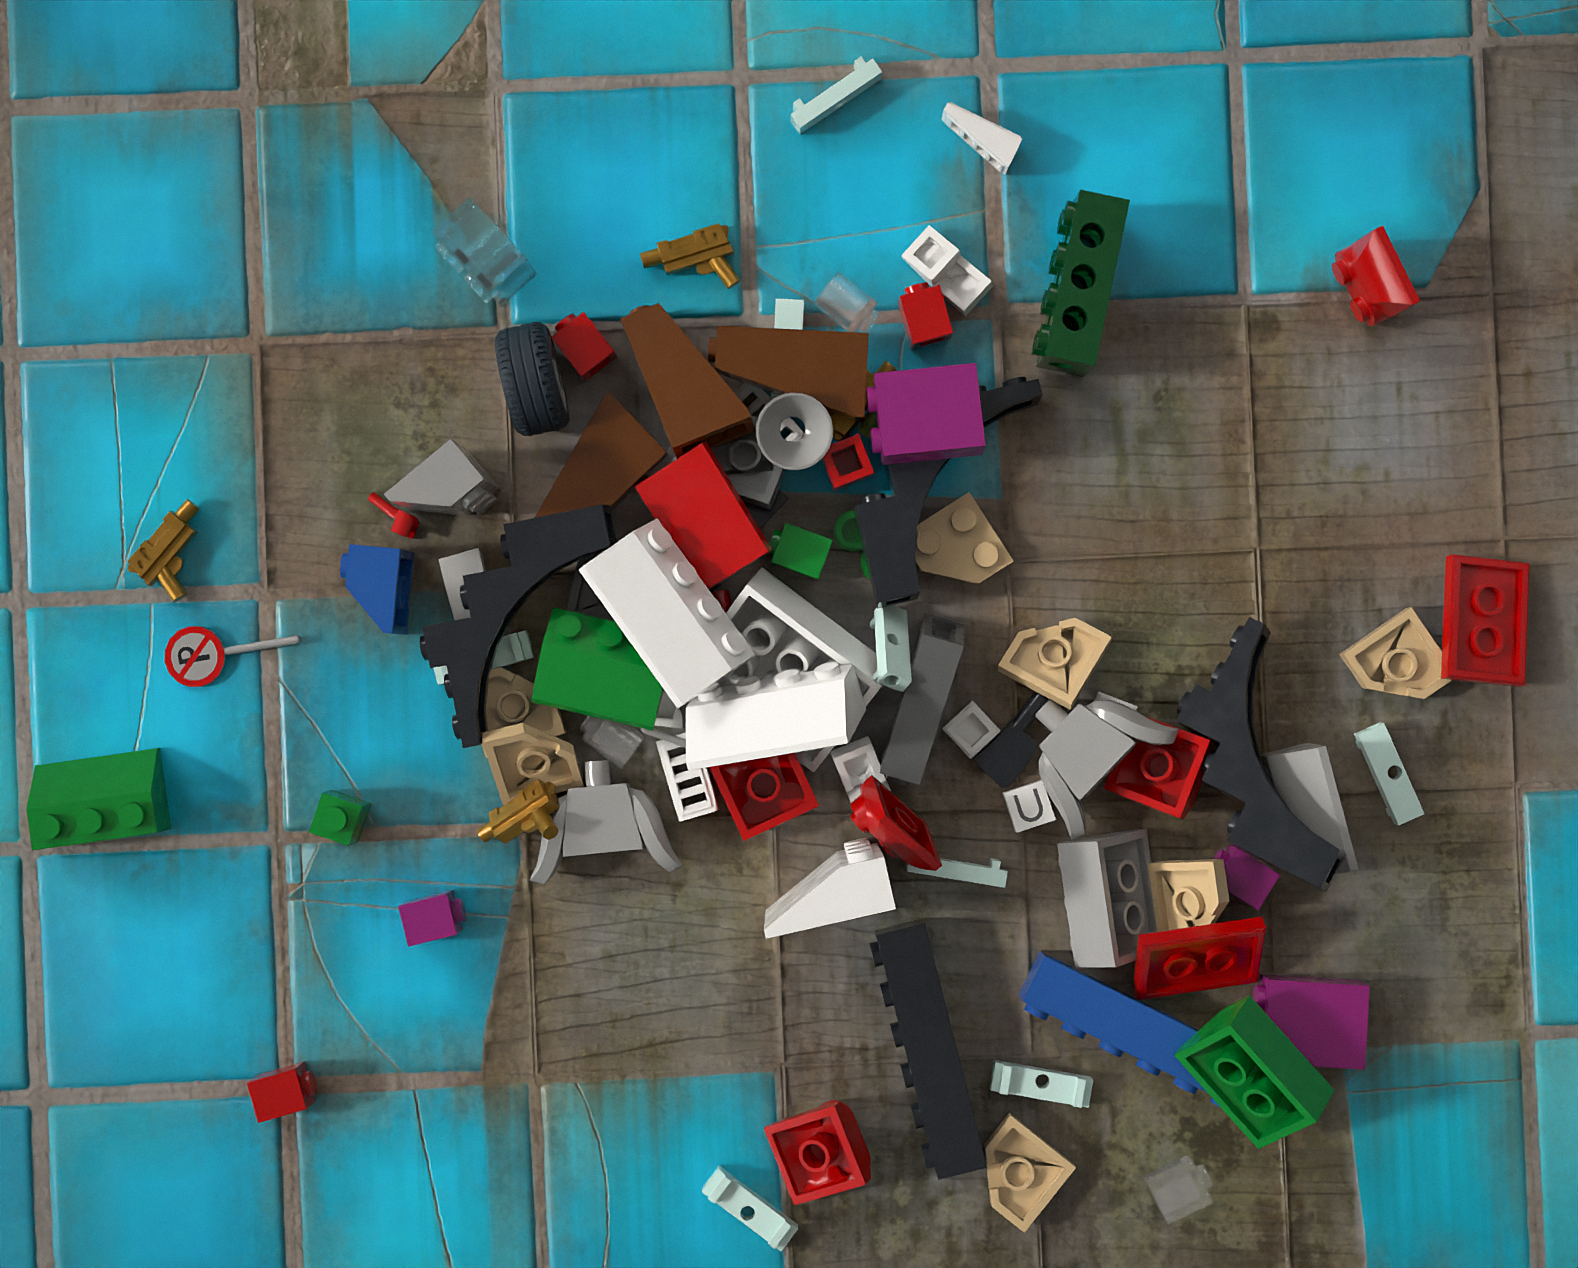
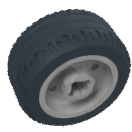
M532 322L531 324L528 323L500 330L495 337L496 359L506 404L515 430L522 436L530 437L565 428L569 422V410L561 370L549 328L541 322Z

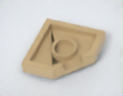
M970 492L917 526L915 563L921 572L979 584L1013 562L1010 554Z
M1412 607L1405 608L1339 654L1364 689L1425 699L1452 681L1441 679L1442 651Z
M1077 618L1060 621L1059 625L1040 630L1032 628L1020 631L998 664V671L1071 710L1109 647L1112 637Z
M504 667L491 670L486 704L488 731L524 723L552 736L567 733L559 708L531 702L533 682ZM481 744V745H482V748H483V751H484V754H485V757L487 758V755H486L484 746H483V744Z
M524 723L482 733V743L503 805L517 797L518 792L538 779L545 783L548 781L555 785V793L584 786L583 776L572 744Z
M1224 859L1167 860L1147 863L1157 932L1214 924L1229 902Z
M1010 1112L984 1144L991 1206L1025 1233L1076 1169V1166Z

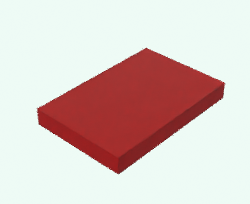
M707 442L699 444L635 486L654 519L658 518L663 527L670 533L673 541L688 562L695 568L708 589L772 550Z
M1455 554L1446 556L1441 679L1511 687L1526 685L1530 563Z
M1262 916L1140 934L1138 936L1133 983L1136 999L1143 1000L1257 982L1266 932Z

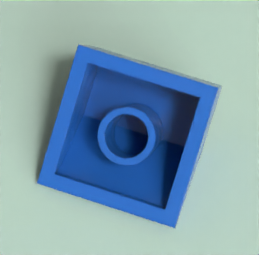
M349 544L348 553H343L340 563L341 578H346L345 587L383 633L407 635L415 553L397 548Z

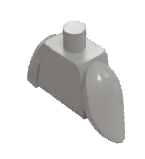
M1050 699L1036 713L1035 717L1051 731L1048 737L1039 745L1043 751L1038 761L1039 775L1051 800L1066 823L1071 841L1086 833V816L1081 800L1085 799L1139 743L1138 740L1156 745L1173 744L1179 729L1161 725L1139 712L1112 700H1095L1088 705L1078 704L1068 714L1060 705Z
M609 760L584 762L586 787L570 788L567 795L558 798L559 809L551 813L550 816L558 827L559 832L555 838L550 840L542 836L537 865L529 881L544 885L555 874L562 858L565 856L645 849V846L657 864L668 872H672L684 865L673 851L659 811L652 799L642 790L630 788L628 783L611 784Z

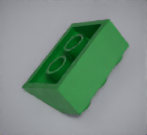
M553 607L542 643L531 702L653 731L664 689L618 624L614 621Z
M160 748L35 765L26 807L32 851L152 834L171 829Z
M1250 995L1221 1010L1174 1054L1257 1149L1316 1123L1335 1091Z

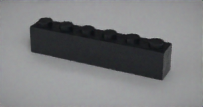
M918 919L875 930L877 941L869 944L875 967L884 966L887 982L880 983L885 1007L894 1006L898 1022L890 1023L896 1048L904 1046L908 1062L900 1064L906 1088H915L918 1102L910 1104L916 1129L924 1127L928 1143L921 1144L926 1169L935 1167L937 1178L940 1180L987 1168L925 922L923 919Z

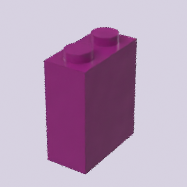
M976 363L874 373L873 387H866L868 412H876L878 428H871L873 454L881 453L882 465L983 454L986 445Z
M1260 974V985L1254 986L1253 1000L1314 1067L1365 1070L1369 985L1355 979Z

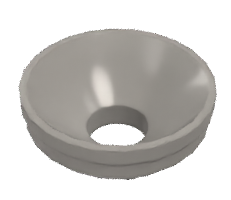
M796 392L781 394L767 403L759 414L756 423L757 443L764 456L776 466L787 470L805 469L816 464L829 450L833 438L832 420L827 409L812 396ZM792 416L800 418L805 427L802 437L796 441L785 440L780 434L782 421Z

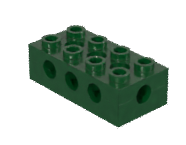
M1080 189L1073 201L1067 200L1065 210L1062 209L1057 226V234L1063 235L1062 242H1058L1056 250H1053L1048 274L1055 275L1054 282H1050L1048 290H1045L1040 308V314L1046 315L1045 324H1041L1040 330L1036 331L1031 355L1038 356L1036 367L1085 377L1096 366L1130 203L1129 199ZM1080 239L1088 241L1092 248L1085 246ZM1071 279L1080 281L1084 289L1077 288ZM1062 319L1073 322L1076 331L1066 328Z

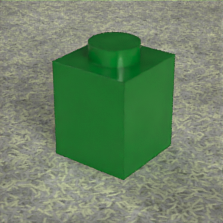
M785 523L783 531L775 529L769 545L772 550L768 553L773 554L771 564L818 581L833 540Z
M335 790L323 792L309 833L347 846L357 843L371 803Z

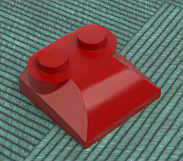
M1383 225L1366 234L1352 245L1335 253V262L1332 263L1333 274L1340 285H1346L1352 297L1350 301L1351 310L1359 322L1365 321L1369 326H1374L1420 302Z
M1149 718V719H1151V720H1153V721H1155V722H1157V723H1159V724H1161V725H1165V726H1169V727L1176 728V727L1171 726V725H1168V724H1166V723H1163V722L1157 721V720H1155V719ZM1179 729L1173 744L1156 745L1138 740L1139 743L1110 772L1104 789L1184 820L1198 796L1203 783L1202 778L1205 774L1202 772V766L1207 755L1213 749L1214 742Z
M795 752L709 767L743 841L819 806Z
M873 775L866 779L860 785L861 795L851 803L853 813L850 817L854 824L866 834L870 832L878 839L881 847L891 857H898L908 865L919 869L937 871L942 866L928 824Z
M827 1101L818 1108L768 1124L763 1128L794 1205L866 1185L871 1180V1157L852 1110L841 1101Z

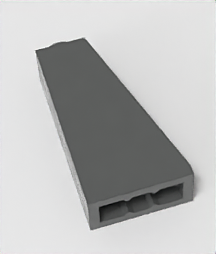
M924 614L910 661L912 682L903 692L901 691L881 759L880 773L886 775V778L893 783L899 785H909L910 782L918 785L921 783L964 648L963 624Z

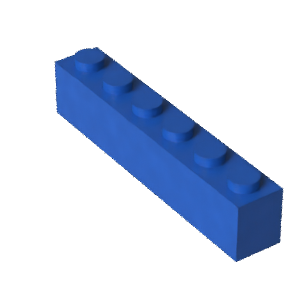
M1039 951L1018 994L1021 1000L1027 1003L1024 1010L1045 1021L1049 1015L1063 1021L1064 1023L1061 1028L1081 1039H1084L1086 1033L1101 1040L1099 1047L1120 1058L1123 1052H1126L1138 1058L1136 1062L1138 1067L1156 1076H1159L1162 1070L1175 1077L1173 1081L1175 1085L1196 1095L1198 1089L1205 1091L1174 1056L1175 1052L1199 1029ZM1211 1098L1210 1102H1212V1103L1215 1104L1216 1106L1220 1107V1106L1214 1101V1099Z

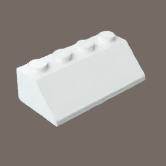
M658 518L632 531L579 569L582 576L677 708H680L728 677L755 655L744 636L734 626L718 600L711 594L695 568L688 562Z
M829 662L819 665L814 671L799 673L797 669H790L778 673L774 678L760 680L757 676L747 677L732 686L721 687L717 683L692 699L686 707V764L688 771L849 743L866 711L853 663L839 666L837 662Z

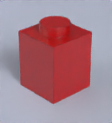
M923 282L905 288V295L899 296L898 306L910 349L913 350L951 339L953 330L940 285L929 287L928 282Z
M584 312L577 317L574 313L568 315L554 328L557 333L551 336L552 340L585 382L617 358L614 350Z
M859 434L831 444L829 450L821 459L834 492L871 478L874 474Z
M304 1061L258 1074L247 1082L258 1123L306 1110L315 1102L314 1095L318 1093L315 1076L312 1071H307Z

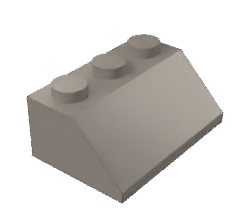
M450 439L384 495L389 501L410 510L470 516L473 512L481 515L493 506L497 501L494 495L501 489L470 451Z
M1302 743L1260 754L1274 788L1291 812L1313 833L1346 854L1337 873L1359 870L1326 746Z
M1147 829L1086 836L1073 841L1057 843L1058 862L1065 895L1064 904L1067 910L1071 937L1070 946L1073 951L1075 967H1118L1136 961L1138 936L1140 934L1157 932L1147 864L1151 863Z

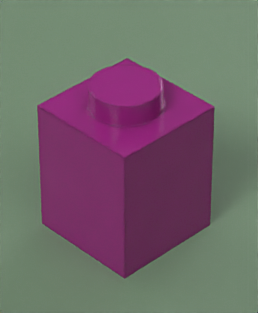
M1231 845L1227 847L1226 851L1220 849L1213 858L1224 859L1228 893L1259 910L1280 874Z
M453 889L406 901L398 906L408 947L456 935L463 930L462 923L467 921L464 903L461 898L455 899Z

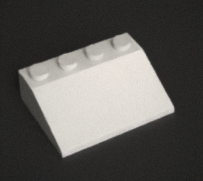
M763 567L748 582L726 612L734 626L744 636L755 655L728 677L720 681L718 684L721 687L735 685L738 681L747 677L757 676L760 680L774 678L778 673L790 669H797L799 673L814 671L819 665L829 662H837L839 666L853 663L865 707L882 687V684L873 681V675L877 671V654ZM834 746L795 752L800 763L812 772H815Z
M868 838L843 843L845 850L834 853L766 909L764 923L766 939L896 909L885 859L878 844H870Z

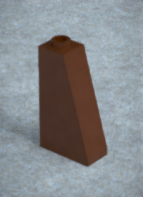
M659 303L652 306H639L633 309L629 315L620 318L677 459L703 442H707L710 448H716L756 431L748 408Z
M717 326V337H709L708 362H715V369L718 374L778 395L791 392L804 393L821 402L829 413L855 422H864L869 333Z
M608 392L602 398L534 518L601 504L610 505L612 511L635 489L636 485L647 478L646 475L668 453Z

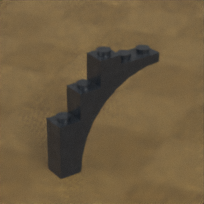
M1016 377L1002 383L1003 387L987 390L986 386H979L983 428L1009 414L1038 405L1043 395L1039 379L1027 381L1026 377ZM951 458L885 465L892 497L886 498L885 493L872 494L861 499L862 504L855 505L854 516L877 609L918 599L920 591L915 563L917 526L926 497L936 477Z
M601 504L503 524L505 534H501L500 543L503 555L506 559H510L511 566L463 575L464 585L460 586V597L464 609L470 611L471 617L422 627L424 636H420L419 643L424 660H429L430 668L447 666L448 674L444 675V686L448 698H453L456 715L452 716V727L455 737L458 740L461 739L463 748L483 744L482 733L488 731L486 704L489 675L498 645L514 615L531 594L558 571L588 555L607 550L617 543L610 505Z
M1249 617L1244 626L1239 625L1230 641V647L1233 649L1226 662H1220L1215 668L1210 681L1213 685L1211 691L1195 684L1192 692L1187 691L1177 707V714H1179L1177 722L1184 728L1219 744L1217 751L1211 750L1203 763L1202 772L1205 774L1202 781L1210 787L1246 804L1243 811L1238 809L1233 814L1227 827V832L1231 833L1227 841L1327 892L1346 854L1313 833L1291 812L1274 788L1261 759L1254 729L1253 693L1259 661L1271 632L1264 623Z

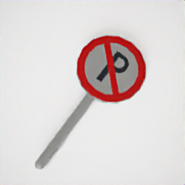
M189 626L178 630L169 639L165 648L164 662L169 674L178 683L187 687H202L212 683L221 674L225 665V656L297 644L301 642V637L295 635L224 648L221 639L213 631L204 627Z

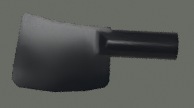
M1036 691L1014 719L1008 722L1003 730L973 758L1001 788H1007L1017 778L1033 756L1037 747V742L1026 734L1025 730L1036 718V713L1048 700Z

